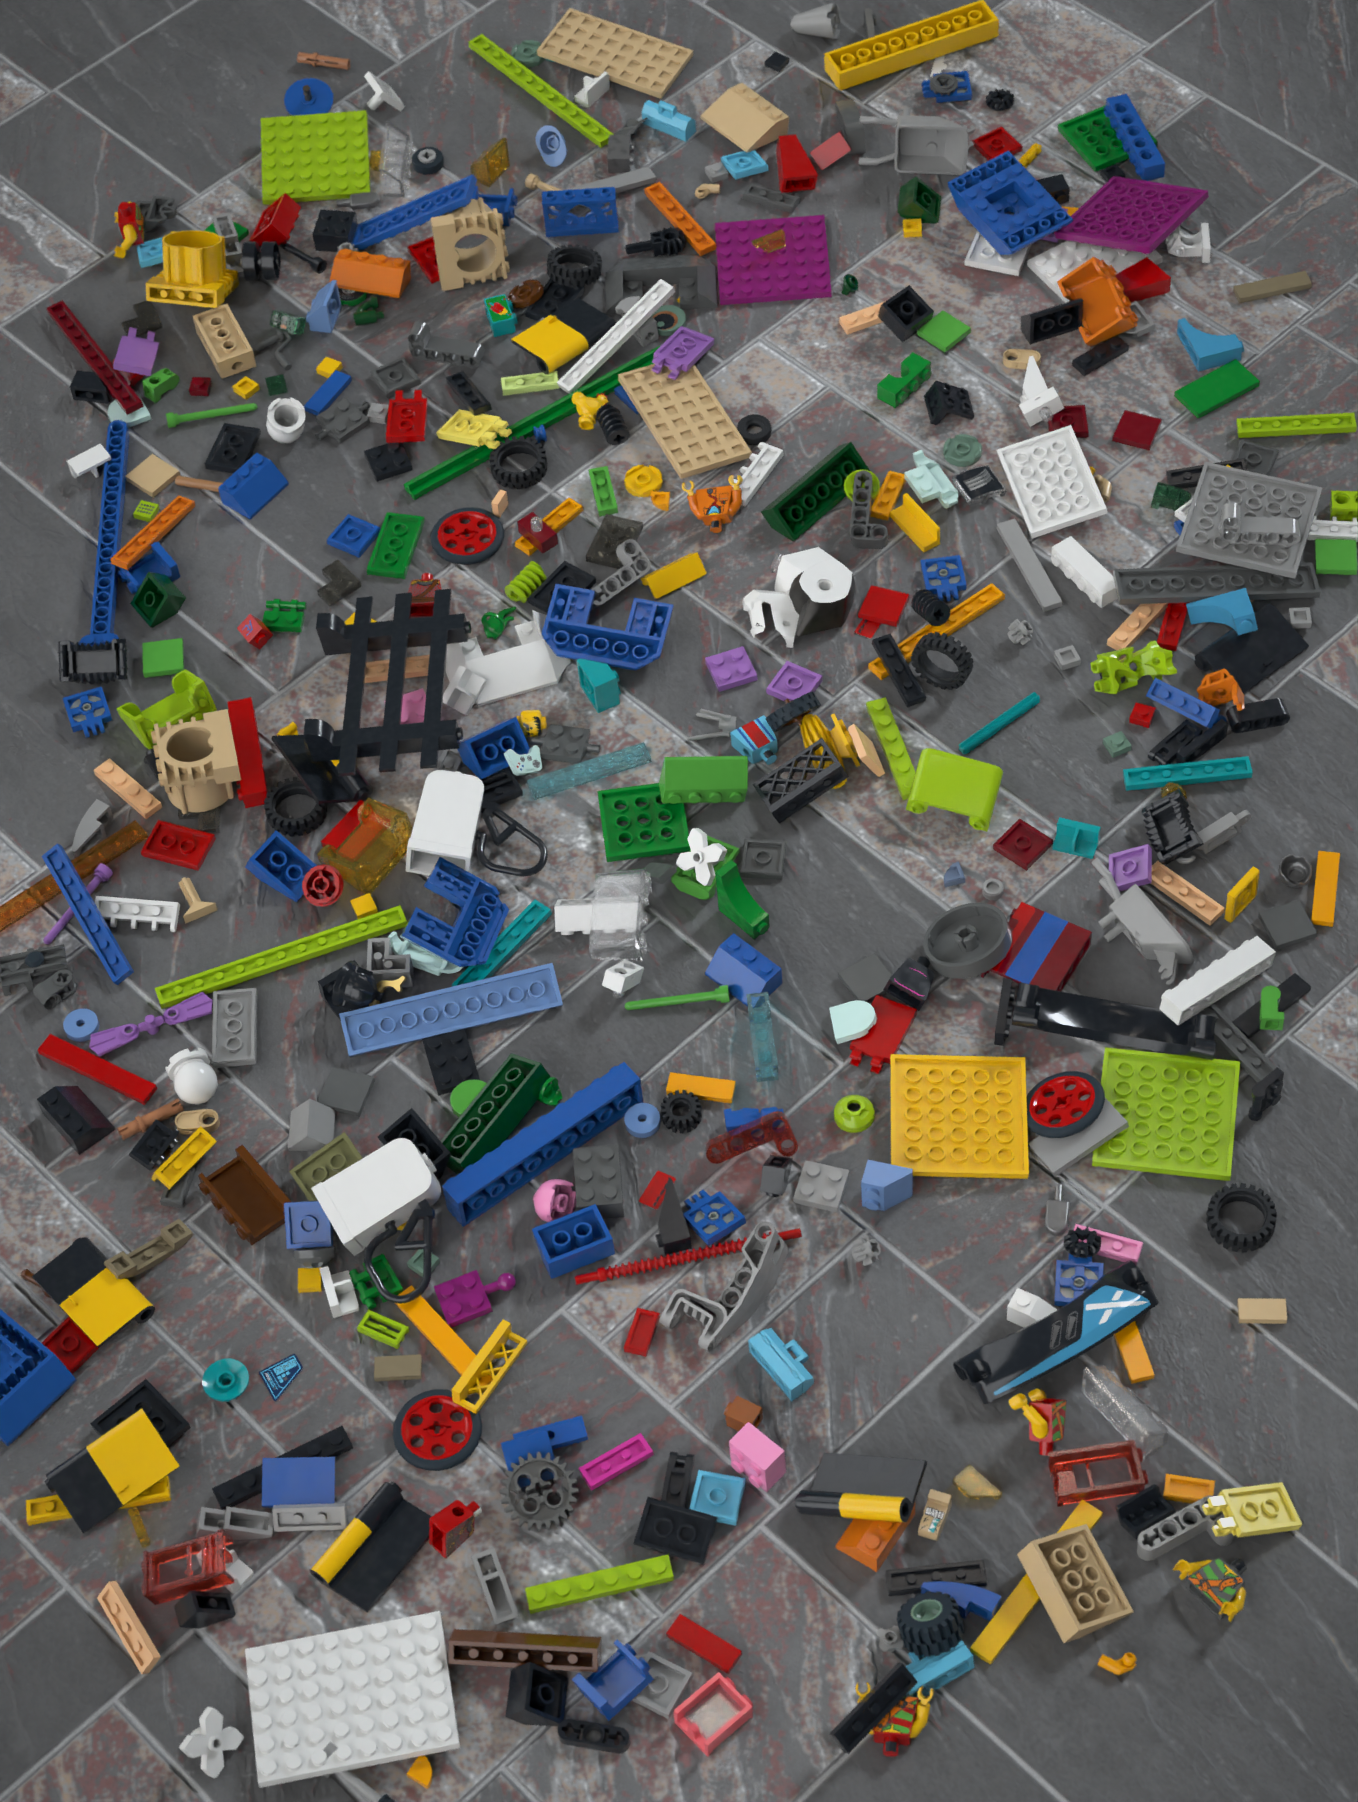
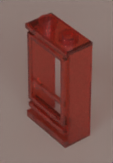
M1135 1439L1048 1452V1467L1057 1507H1061L1064 1504L1081 1502L1082 1499L1090 1501L1137 1494L1143 1491L1145 1485L1148 1484V1476L1146 1470L1141 1468L1140 1463L1143 1462L1141 1448L1136 1447ZM1126 1458L1131 1481L1094 1486L1089 1466L1090 1462ZM1085 1463L1090 1487L1077 1489L1072 1465Z
M223 1529L217 1530V1533L150 1552L147 1550L143 1551V1561L141 1563L143 1583L141 1589L144 1597L154 1605L182 1598L190 1590L207 1591L234 1583V1578L225 1571V1563L233 1562L232 1555L225 1549V1546L233 1544V1538ZM202 1550V1573L192 1576L191 1555L198 1554ZM187 1557V1569L185 1570L187 1578L159 1585V1564Z

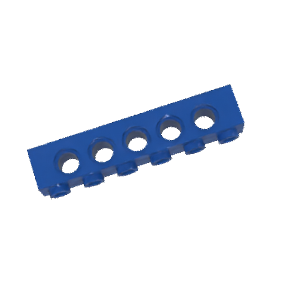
M1123 94L1106 98L1104 114L1109 118L1112 129H1115L1118 140H1121L1123 149L1128 153L1131 164H1134L1137 175H1140L1143 181L1163 178L1165 162L1129 96Z

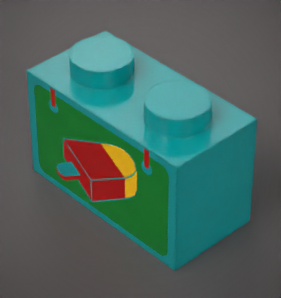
M505 294L485 298V312L493 336L498 337L516 332L515 324H518L516 314L512 313L513 306L511 300L508 301Z

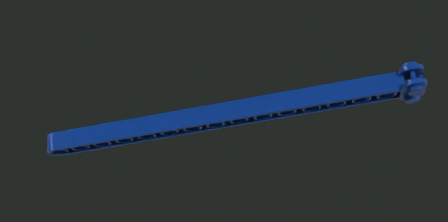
M122 420L111 422L107 430L106 451L111 456V460L107 461L104 465L90 635H86L80 640V643H90L92 645L94 643L100 644V642L105 644L106 641L112 642L113 639H119L114 634L118 587L117 572L119 569L118 566L111 564V558L121 549L126 487L125 476L127 475L129 432L126 423Z

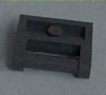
M510 767L503 768V771L480 779L484 784L483 801L491 803L495 801L497 804H502L523 796L522 789Z
M1278 1067L1252 1088L1253 1102L1248 1114L1252 1121H1259L1262 1118V1112L1270 1105H1276L1281 1099L1284 1072Z

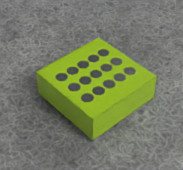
M141 500L133 513L134 518L147 522L152 521L160 510L159 504Z

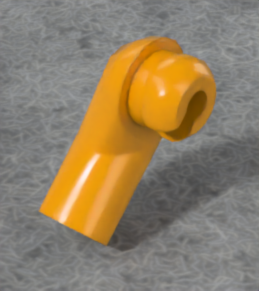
M1130 1652L1125 1653L1123 1658L1118 1660L1102 1654L1098 1666L1116 1675L1132 1671L1136 1666L1135 1662L1137 1659Z

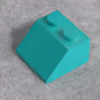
M578 659L577 667L580 687L596 711L600 713L620 704L619 695H621V691L618 686L620 680L615 670L612 671L608 664Z

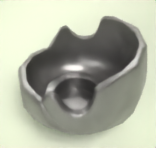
M1289 854L1282 858L1278 867L1281 881L1289 887L1299 888L1305 886L1312 875L1311 865L1303 856Z

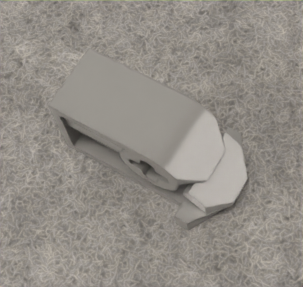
M640 296L627 297L621 300L615 308L617 315L620 314L623 317L641 299ZM652 316L633 334L643 347L659 339L657 322Z

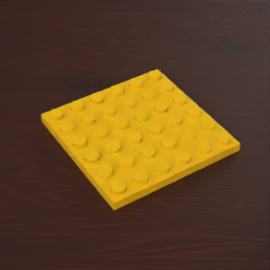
M891 1054L892 1165L913 1169V1176L1028 1179L1025 1057Z

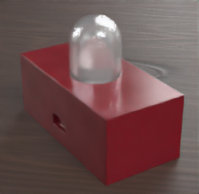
M534 512L517 521L519 533L542 554L558 545L557 533Z

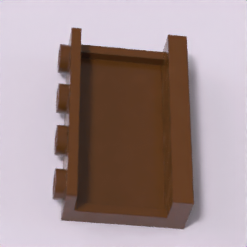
M241 1145L235 1149L236 1158L207 1177L203 1173L199 1174L200 1184L198 1186L205 1196L209 1194L212 1198L213 1206L218 1211L221 1209L224 1212L223 1216L230 1226L233 1224L236 1226V1232L243 1241L246 1239L252 1246L285 1223L284 1203L291 1201L248 1150Z

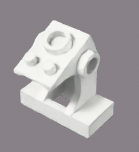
M1201 223L1200 231L1195 235H1185L1180 231L1179 225L1166 238L1169 254L1177 257L1201 256L1202 263H1210L1211 246L1208 223Z

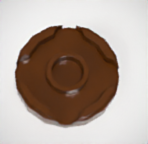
M532 279L524 281L522 286L516 285L508 295V300H511L513 308H524L536 302L544 292L542 284L538 280Z

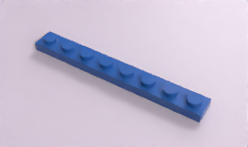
M57 843L42 855V858L111 980L119 985L134 971L64 848Z

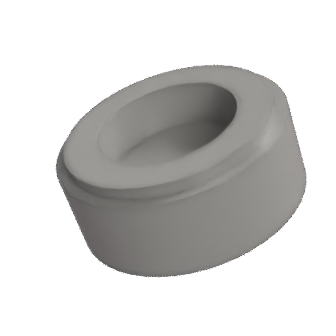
M988 879L983 883L982 894L986 899L998 900L1003 896L1004 886L1000 880Z

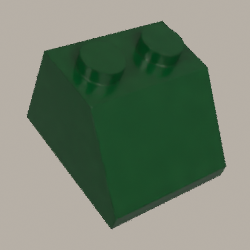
M915 176L900 187L897 213L905 219H921V223L937 224L939 222L942 197Z
M148 572L130 604L150 627H155L176 615L186 597L167 575Z

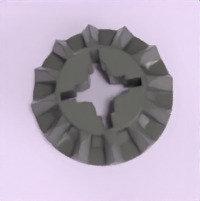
M945 73L935 75L929 83L930 90L934 91V94L940 93L941 96L943 94L949 95L950 92L954 93L956 88H958L957 78Z

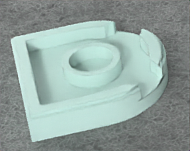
M138 391L135 393L142 401L144 407L126 415L116 400L108 407L110 422L122 420L126 423L127 428L152 419Z
M855 1000L829 1008L837 1044L865 1036L877 1021L874 1008L865 1001Z

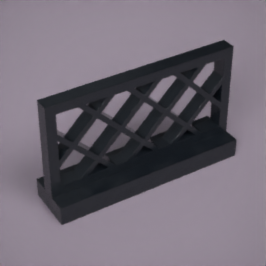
M821 738L754 783L753 786L780 824L849 776L823 738ZM821 746L824 747L822 756L814 755L816 750ZM807 760L805 767H797L798 762ZM812 760L820 761L818 768H810ZM825 761L834 762L827 768L823 769ZM789 772L787 779H779L780 774ZM795 772L802 773L800 780H792ZM808 773H816L814 777L806 780ZM767 783L772 784L770 791H762L760 789ZM777 784H785L783 792L775 791ZM790 785H798L796 789L788 792ZM773 796L781 797L778 801L771 805Z

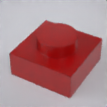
M1136 702L1130 715L1129 723L1149 728L1156 708Z

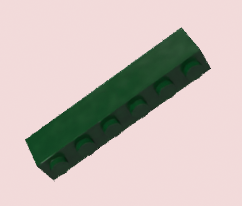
M852 442L839 445L763 509L761 513L772 529L789 540L794 541L846 497L844 482L850 473L857 470H870Z
M512 1053L508 1056L441 1139L443 1145L451 1153L447 1163L448 1168L458 1175L467 1166L473 1165L482 1159L486 1153L497 1149L507 1139L538 1100L543 1084L551 1077L542 1063Z

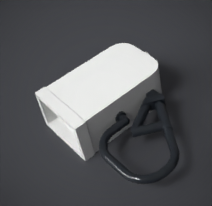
M435 770L428 774L425 780L411 838H409L407 845L406 872L429 876L439 857H442L470 873L475 843L479 839L477 856L483 866L494 872L525 877L534 875L544 868L548 858V851L545 843L539 837L500 810L499 804L495 801L493 803L483 801L484 784L478 777L462 774L457 771ZM481 814L496 846H500L517 831L538 846L540 850L539 862L529 869H517L490 862L484 854L487 834L478 830ZM494 816L508 825L501 834H499L492 819Z
M398 1138L389 1142L323 1183L320 1182L311 1188L343 1245L354 1256L366 1248L364 1255L365 1268L378 1292L386 1300L398 1304L415 1300L425 1292L430 1283L433 1219H435V1210L431 1206L438 1201L441 1195L440 1183L434 1175V1172L437 1171L434 1164L427 1157L426 1153L421 1154L416 1146L406 1138ZM423 1219V1240L407 1241L417 1222ZM407 1222L395 1242V1250L423 1249V1279L420 1285L409 1294L394 1295L386 1289L372 1263V1256L380 1243L395 1235L397 1227Z

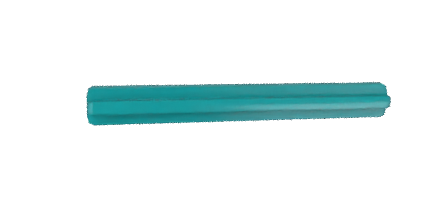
M1032 692L958 745L959 751L967 754L1037 705L1040 702V696L1036 692Z

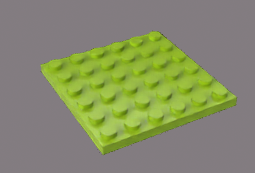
M367 110L261 118L263 205L272 204L284 193L295 202L349 199L351 194L371 192Z
M1105 1047L1101 1085L1105 1092V1098L1124 1117L1129 1127L1093 1151L1092 1166L1230 1181L1240 1061L1213 1059L1212 1061L1190 1056Z

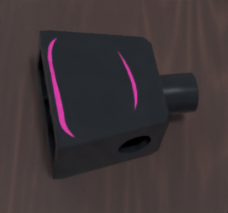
M920 956L916 962L908 958L890 977L883 990L920 1011L927 999L935 973L928 969L930 965L929 959Z

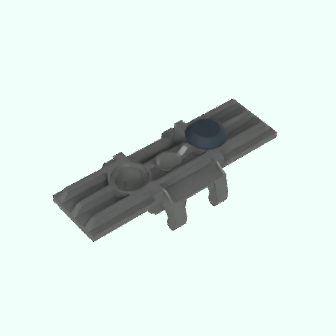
M64 944L38 950L30 948L27 949V952L0 957V984L4 996L11 995V985L24 983L27 990L32 991L34 989L33 980L35 976L55 973L62 969L68 970Z

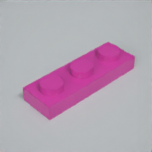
M640 1433L581 1466L579 1472L592 1491L654 1456L653 1450Z

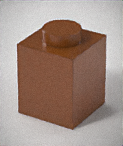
M736 1396L733 1403L729 1402L724 1411L726 1426L740 1431L748 1422L758 1428L763 1419L762 1407L739 1396Z

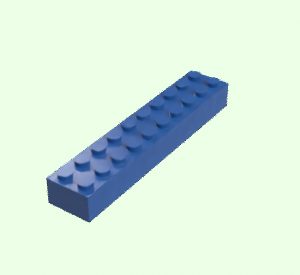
M625 1062L612 1067L607 1074L595 1079L588 1087L577 1091L566 1102L558 1104L554 1110L539 1117L535 1123L520 1130L516 1136L510 1140H505L497 1149L486 1153L475 1164L467 1166L463 1172L448 1179L442 1185L448 1211L462 1227L466 1226L573 1152L574 1148L581 1147L625 1116L626 1111L631 1106L643 1103L640 1078Z

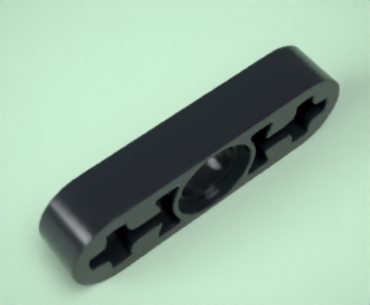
M565 1719L560 1722L557 1728L560 1741L569 1746L617 1754L624 1753L630 1746L629 1733L622 1727ZM569 1727H572L574 1733H571L570 1737H566L564 1731H568ZM581 1729H583L582 1740L579 1737V1734H581ZM596 1730L600 1732V1739L596 1742L589 1741L587 1734L590 1731ZM605 1733H608L609 1739H607V1744H605ZM622 1736L623 1741H620L619 1745H615L613 1739Z

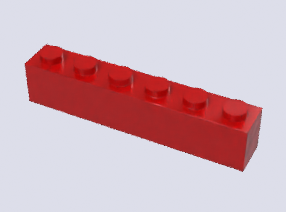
M252 698L227 702L228 714L241 780L236 781V784L241 787L237 789L239 801L243 800L245 808L265 805L264 800L267 798L268 789Z

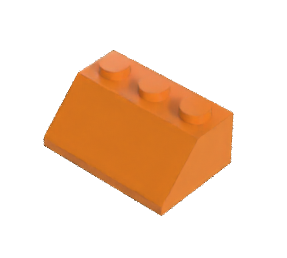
M915 1503L907 1522L854 1518L835 1548L878 1572L915 1516Z

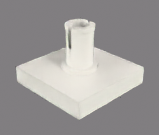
M369 71L364 77L376 93L367 102V105L375 111L383 101H386L401 112L405 106L392 87Z

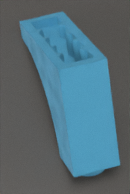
M1186 318L1178 319L1177 335L1198 372L1225 365L1235 359L1241 361L1244 345L1242 341L1238 340L1236 334L1221 336L1207 334L1190 325Z
M1246 588L1186 604L1191 625L1205 622L1222 623L1233 628L1238 635L1258 630L1255 614Z

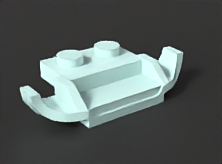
M922 450L914 452L913 458L917 468L904 472V478L919 500L925 503L937 498L946 509L958 504V491L942 471L940 465L927 458Z
M393 931L388 936L393 953L395 955L410 954L413 967L437 976H440L441 973H456L463 968L440 959L407 940L401 941L397 936V932Z

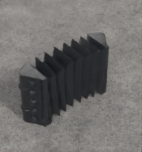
M113 639L112 642L106 641L105 644L100 642V644L94 643V645L83 642L75 644L72 641H58L60 682L79 683L81 681L83 684H86L88 681L89 684L93 685L95 682L101 684L103 681L108 684L109 680L113 682L116 679L128 680L126 639Z
M1180 789L1170 794L1168 793L1167 796L1142 809V815L1145 817L1143 821L1147 824L1145 828L1148 830L1146 832L1149 836L1148 839L1151 841V846L1157 852L1161 863L1166 865L1204 844L1193 829L1194 826L1189 819L1191 816L1188 814L1190 811L1187 809L1189 803Z

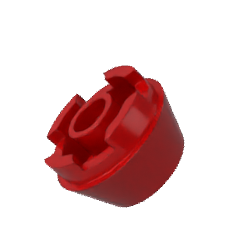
M318 865L311 868L302 881L304 896L315 906H329L335 903L343 892V878L340 872L330 865Z

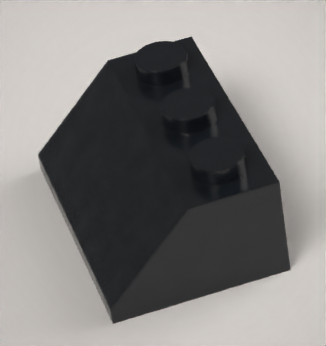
M1083 299L1071 300L1021 316V332L1028 343L1031 345L1078 330L1082 326Z
M55 1086L37 1098L42 1114L79 1155L116 1130L113 1124L78 1086Z
M412 1108L378 1136V1139L384 1145L398 1138L410 1140L421 1154L426 1153L427 1157L432 1161L437 1170L434 1172L437 1180L442 1177L451 1153Z

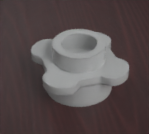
M892 1626L891 1629L886 1630L881 1628L877 1631V1637L880 1638L881 1651L893 1652L903 1648L904 1643L901 1640L898 1626Z

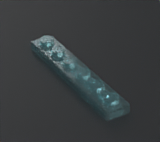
M643 742L527 780V785L533 799L537 800L651 763V756Z

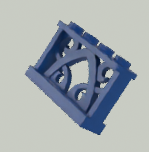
M615 187L542 192L546 237L619 232ZM605 203H610L607 207L602 208ZM580 204L592 210L585 217H577L569 211ZM550 206H554L558 211L552 210ZM612 210L613 215H606L605 212ZM549 214L556 216V219H550Z

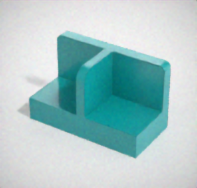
M1059 817L1052 849L1093 859L1100 841L1101 827Z

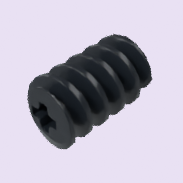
M609 404L600 407L596 417L607 442L610 445H619L626 442L630 437V433L620 410Z
M922 589L913 596L911 601L913 610L929 624L941 626L947 622L950 617V608L932 592Z

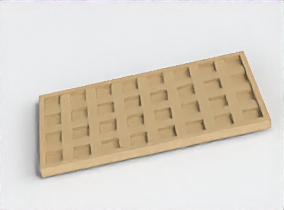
M569 8L537 49V56L597 77L606 71L609 73V81L662 99L693 57V50Z
M655 364L618 375V381L680 479L748 459L752 454V451L695 365L687 372L681 370L676 380L668 377L672 370L665 365L659 374L653 372L652 368Z

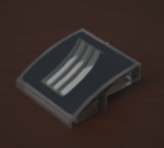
M989 465L964 470L951 478L969 505L985 504L988 498L1005 496L1007 491Z

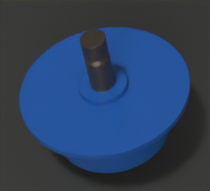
M305 78L293 83L286 91L284 97L286 110L291 116L328 113L334 101L331 88L325 82L315 78Z

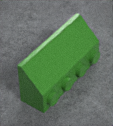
M664 757L659 780L662 803L744 802L748 789V757Z

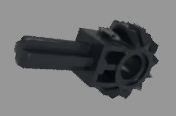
M671 226L667 229L663 227V231L650 233L651 240L627 244L625 250L628 255L653 250L654 257L666 254L669 256L671 254L677 255L678 252H683L686 238L683 231L679 230L678 227L674 229Z

